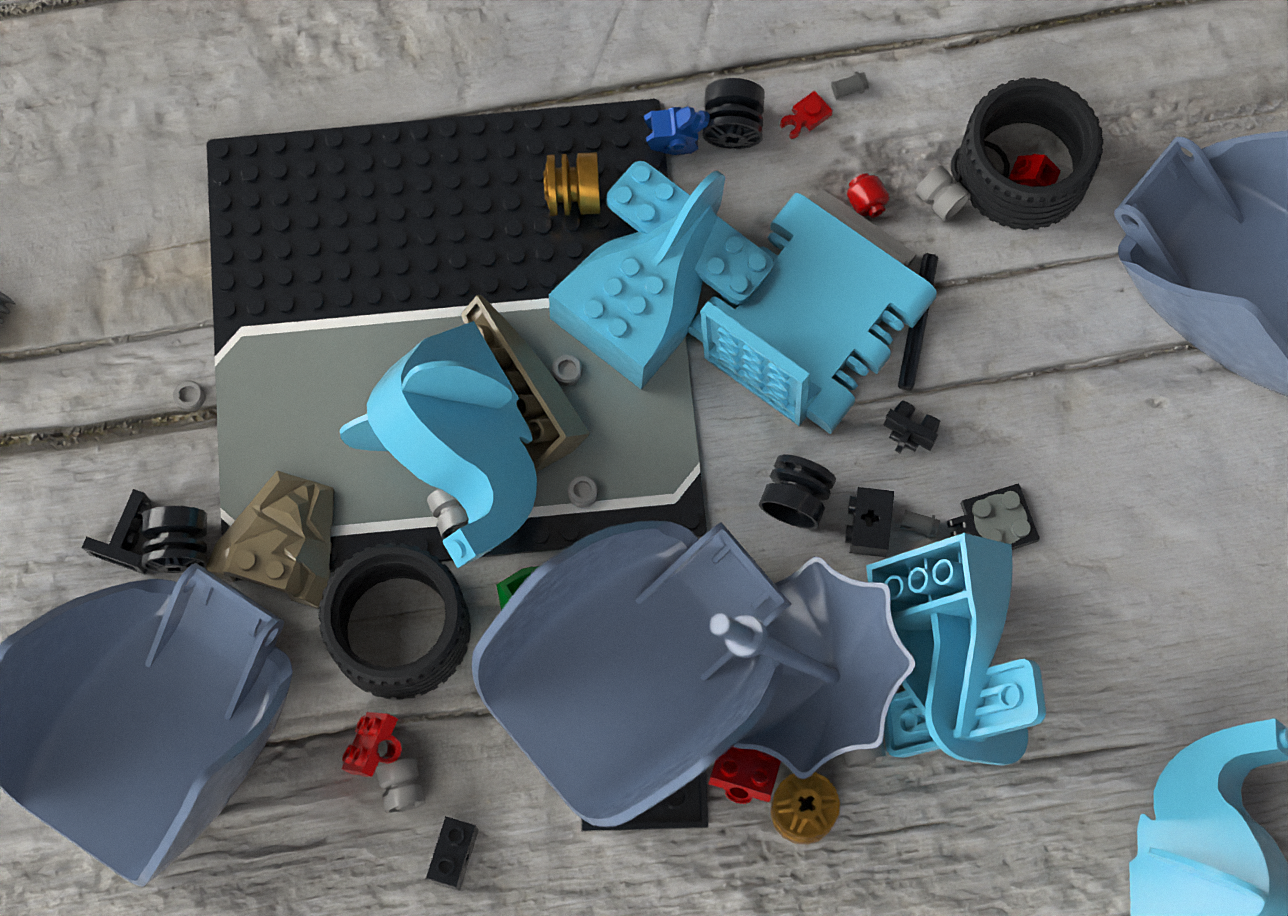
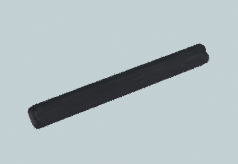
M925 253L922 257L919 276L933 286L938 256ZM929 308L915 326L908 329L898 381L899 389L911 391L914 388Z

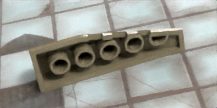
M476 295L461 313L464 324L475 322L519 397L517 408L532 435L531 442L528 444L522 443L534 463L535 471L538 472L572 453L590 435V432L557 381L526 341L482 295Z

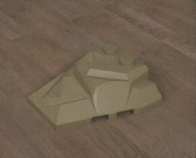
M276 471L217 541L205 569L217 577L230 582H234L236 578L287 593L291 601L320 609L319 604L320 600H323V590L326 588L327 582L331 577L329 564L330 554H332V543L330 541L331 527L333 526L334 488Z

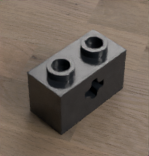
M858 487L856 495L850 496L848 514H853L852 525H847L845 543H850L849 553L886 557L889 550L894 491ZM866 517H871L872 527L866 526Z
M445 816L426 875V879L430 883L460 891L479 831L476 825Z

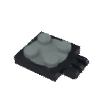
M1019 483L962 500L960 504L964 515L946 522L948 528L961 527V529L951 532V537L967 533L1011 544L1012 550L1036 543L1040 539Z

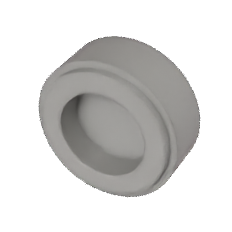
M573 355L558 357L552 366L553 377L559 384L564 386L576 384L582 376L581 362Z
M184 381L176 386L173 398L181 410L193 412L203 405L205 394L198 383Z
M588 476L575 477L568 485L569 500L577 507L591 506L598 497L596 482Z

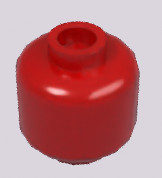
M868 173L855 177L849 183L847 198L855 212L863 217L870 216L875 218L881 215L886 210L885 205L890 198L880 178Z

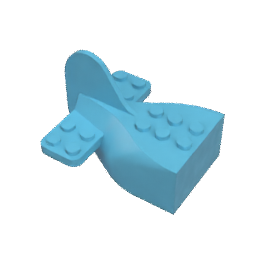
M644 161L633 163L607 193V206L638 232L611 240L598 247L549 294L550 319L640 389L647 384L688 334L689 326L696 316L703 282L730 302L740 305L749 300L772 271V258L717 216L725 184V176L719 171L710 173L693 193L689 195L650 164Z
M963 533L866 565L868 582H882L889 586L890 610L895 630L902 644L915 660L913 671L901 683L906 691L895 693L886 715L884 737L886 750L889 755L905 758L941 749L949 756L958 760L1000 766L1012 764L1021 759L1028 745L1027 727L1038 725L1044 720L1046 707L1041 670L1035 661L1019 659L991 667L1004 629L1010 602L1013 574L1011 544Z

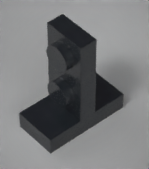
M133 489L110 543L107 544L86 536L81 548L90 556L145 575L147 569L142 567V556L130 552V549L135 548L138 543L142 514L144 511L152 508L151 500L144 492Z

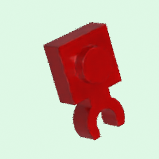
M814 90L792 107V112L795 115L784 116L780 121V127L783 129L787 125H793L795 128L790 131L789 137L795 139L800 135L802 127L805 126L809 131H812L831 117L833 110Z

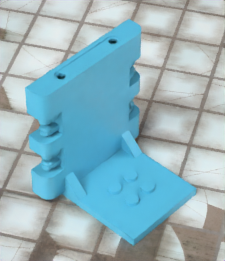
M794 193L770 223V230L773 232L767 238L772 245L781 250L780 254L776 255L766 247H759L772 258L773 268L770 275L744 304H734L722 295L721 297L724 301L712 296L690 324L688 333L703 343L704 358L792 422L800 426L807 417L831 434L855 403V397L848 389L853 391L858 385L852 377L843 372L844 368L847 366L861 376L868 374V368L878 374L890 358L891 351L887 345H890L893 341L891 335L879 327L878 324L883 321L891 328L901 331L905 326L904 322L913 328L936 299L937 291L927 280L799 193Z

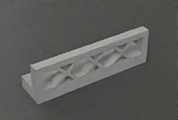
M824 189L817 196L811 194L808 198L906 267H909L915 259L916 253Z

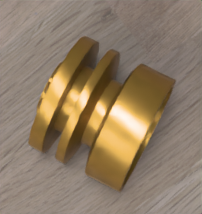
M597 152L578 153L576 167H570L567 155L562 154V167L556 168L555 155H547V163L544 170L545 200L550 209V216H558V203L564 202L565 215H570L572 202H578L581 214H600Z
M816 772L805 779H801L795 774H790L779 784L771 802L770 816L774 828L784 839L794 844L808 845L818 842L832 829L839 815L840 799L836 788L826 777ZM808 799L812 802L810 808L813 811L811 812L807 809L803 813L799 810L801 806L799 800L806 802Z

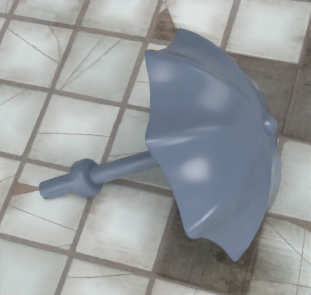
M818 556L810 558L799 570L787 578L774 583L792 604L771 623L780 634L783 643L769 637L763 622L753 616L742 615L733 619L724 614H717L710 623L712 632L725 638L727 647L735 655L751 658L760 653L784 664L779 685L765 713L753 728L733 746L739 749H754L770 754L786 764L801 779L810 777L821 765L838 755L858 749H874L879 747L883 741L885 719L893 696L915 667V660L902 644L892 621L889 586L882 582H863L846 577L834 570Z

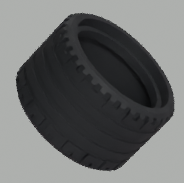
M1037 77L1019 78L1016 81L1010 80L1006 84L1002 83L997 88L990 90L987 96H983L970 116L959 150L957 164L958 179L961 181V185L971 194L969 198L972 202L971 205L975 209L977 208L981 215L988 217L990 221H995L1001 226H1009L1011 229L1021 228V230H1028L1032 228L1036 230L1040 227L1046 228L1052 223L1056 224L1068 217L1071 211H1074L1083 200L1103 153L1102 128L1099 127V119L1095 116L1093 108L1089 107L1088 102L1066 85L1063 86L1059 82L1049 81L1045 78L1037 79ZM1014 123H1029L1041 126L1054 133L1064 143L1072 159L1073 172L1060 182L1048 186L1031 187L1018 184L996 170L988 158L984 140L995 130Z
M395 543L378 544L374 548L368 547L364 551L353 554L350 560L346 559L343 565L334 571L335 575L333 578H329L327 586L323 590V600H320L318 619L321 624L319 629L328 653L354 685L367 693L368 691L371 692L372 695L377 697H384L385 699L396 697L397 700L415 698V695H424L431 690H435L438 688L437 685L441 682L444 684L455 673L456 666L462 663L468 649L466 644L470 641V615L455 576L446 564H442L437 556H434L427 550L421 551L419 547L414 545L411 546L404 543L400 545H395ZM400 578L417 580L430 586L441 596L445 603V621L442 633L436 644L427 654L415 662L403 666L383 667L366 662L352 652L348 640V623L356 602L367 590L378 583Z

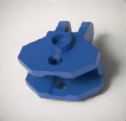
M689 106L684 108L672 107L667 110L649 112L644 116V121L653 132L646 137L650 149L670 155L692 154L699 149L698 132L708 126L710 120L709 113L703 110L695 112V109Z

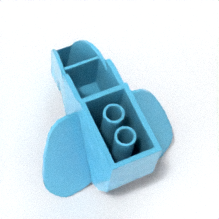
M474 321L422 340L391 366L374 387L367 402V414L348 422L340 428V437L349 447L368 451H389L420 480L433 487L442 489L460 502L467 512L469 518L468 525L459 528L442 541L457 568L480 558L510 538L527 520L533 509L536 498L537 476L534 463L522 443L528 444L531 442L532 435L517 408L519 397Z
M1274 718L1223 729L1191 743L1167 764L1160 774L1154 789L1156 820L1153 821L1147 815L1141 814L1138 822V853L1135 859L1129 861L1131 916H1288V862L1274 838L1264 827L1254 821L1243 807L1241 795L1244 778L1252 769L1288 760V727Z

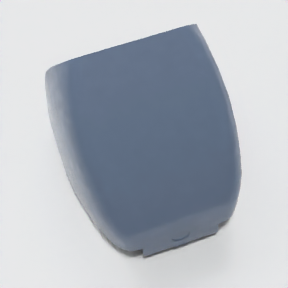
M1288 130L1237 137L1216 142L1203 149L1187 138L1175 137L1114 211L1116 220L1126 233L1118 246L1120 261L1149 306L1194 347L1223 367L1252 383L1288 397ZM1181 147L1187 149L1193 155L1191 157L1187 156L1181 150Z
M642 521L608 527L586 536L556 554L537 568L521 585L476 645L472 655L473 681L490 713L567 806L576 815L592 825L603 827L617 826L646 811L704 771L753 728L765 713L777 690L784 664L760 653L751 658L735 655L727 647L726 639L714 634L710 629L712 618L717 614H724L733 619L742 615L753 616L763 622L769 637L783 643L780 634L771 623L792 604L722 522L714 526L700 539L691 530L670 521Z
M197 563L188 567L177 582L165 579H146L123 583L77 597L48 611L8 636L0 644V788L27 812L132 884L144 887L193 844L220 814L245 779L275 729L286 702L293 674L292 664L288 655L275 646L284 626V620Z

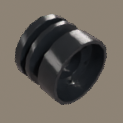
M725 78L709 83L705 88L704 108L709 113L710 120L708 126L703 128V138L709 144L725 149H745L759 144L763 138V117L761 115L764 112V89L751 80L741 78Z
M779 455L774 464L776 469H773L770 474V478L774 483L766 485L759 502V507L769 516L786 524L804 529H816L825 510V506L821 501L829 499L831 494L829 489L833 488L836 477L827 468L806 458L795 455Z
M162 506L143 512L142 535L151 540L142 544V552L145 553L142 556V567L155 572L183 573L194 563L199 564L203 568L207 566V556L204 554L207 551V544L204 541L198 540L207 535V513L204 510L187 506Z

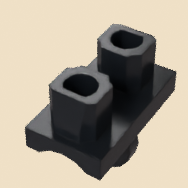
M904 400L894 410H889L883 424L885 427L893 430L889 438L898 443L895 451L901 454L906 447L915 452L919 445L931 451L938 437L936 433L940 420L926 414L921 424L910 420L916 408Z

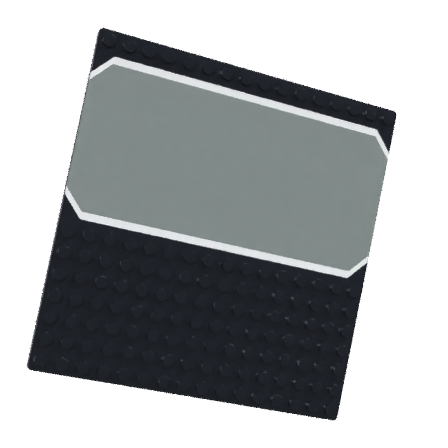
M644 99L208 140L206 149L221 535H224L275 472L280 471L334 488L333 526L331 527L330 541L332 543V554H330L329 564L331 572H334L343 565L346 559L350 560L353 554L364 551L368 547L374 548L378 544L384 545L388 543L414 545L419 547L421 551H429L441 561L453 560L442 542L444 539H442L437 527L438 518L433 517L427 502L428 496L438 488L420 480L389 451H368L349 447L340 437V428L348 422L367 414V402L374 387L391 366L422 340L464 325L461 313L476 295H482L507 320L535 352L552 376V366L558 357L573 355L579 359L582 365L580 380L571 386L561 384L559 386L590 432V435L572 453L536 472V498L527 520L510 538L481 557L564 550L586 536L605 528L642 521H670L691 530L696 537L705 535L707 527L686 337L647 384L640 389L552 321L549 311V294L593 251L611 240L638 232L607 206V193L627 169L637 161H644L668 178L666 153L650 149L646 137L653 132L644 121V116L649 112L661 110L660 101L658 99ZM597 152L600 214H581L578 202H572L570 215H565L564 202L558 203V216H550V209L545 200L544 170L547 163V155H555L556 168L562 167V154L567 155L570 167H576L578 153ZM588 476L596 482L598 497L591 506L577 507L569 500L568 485L575 477Z

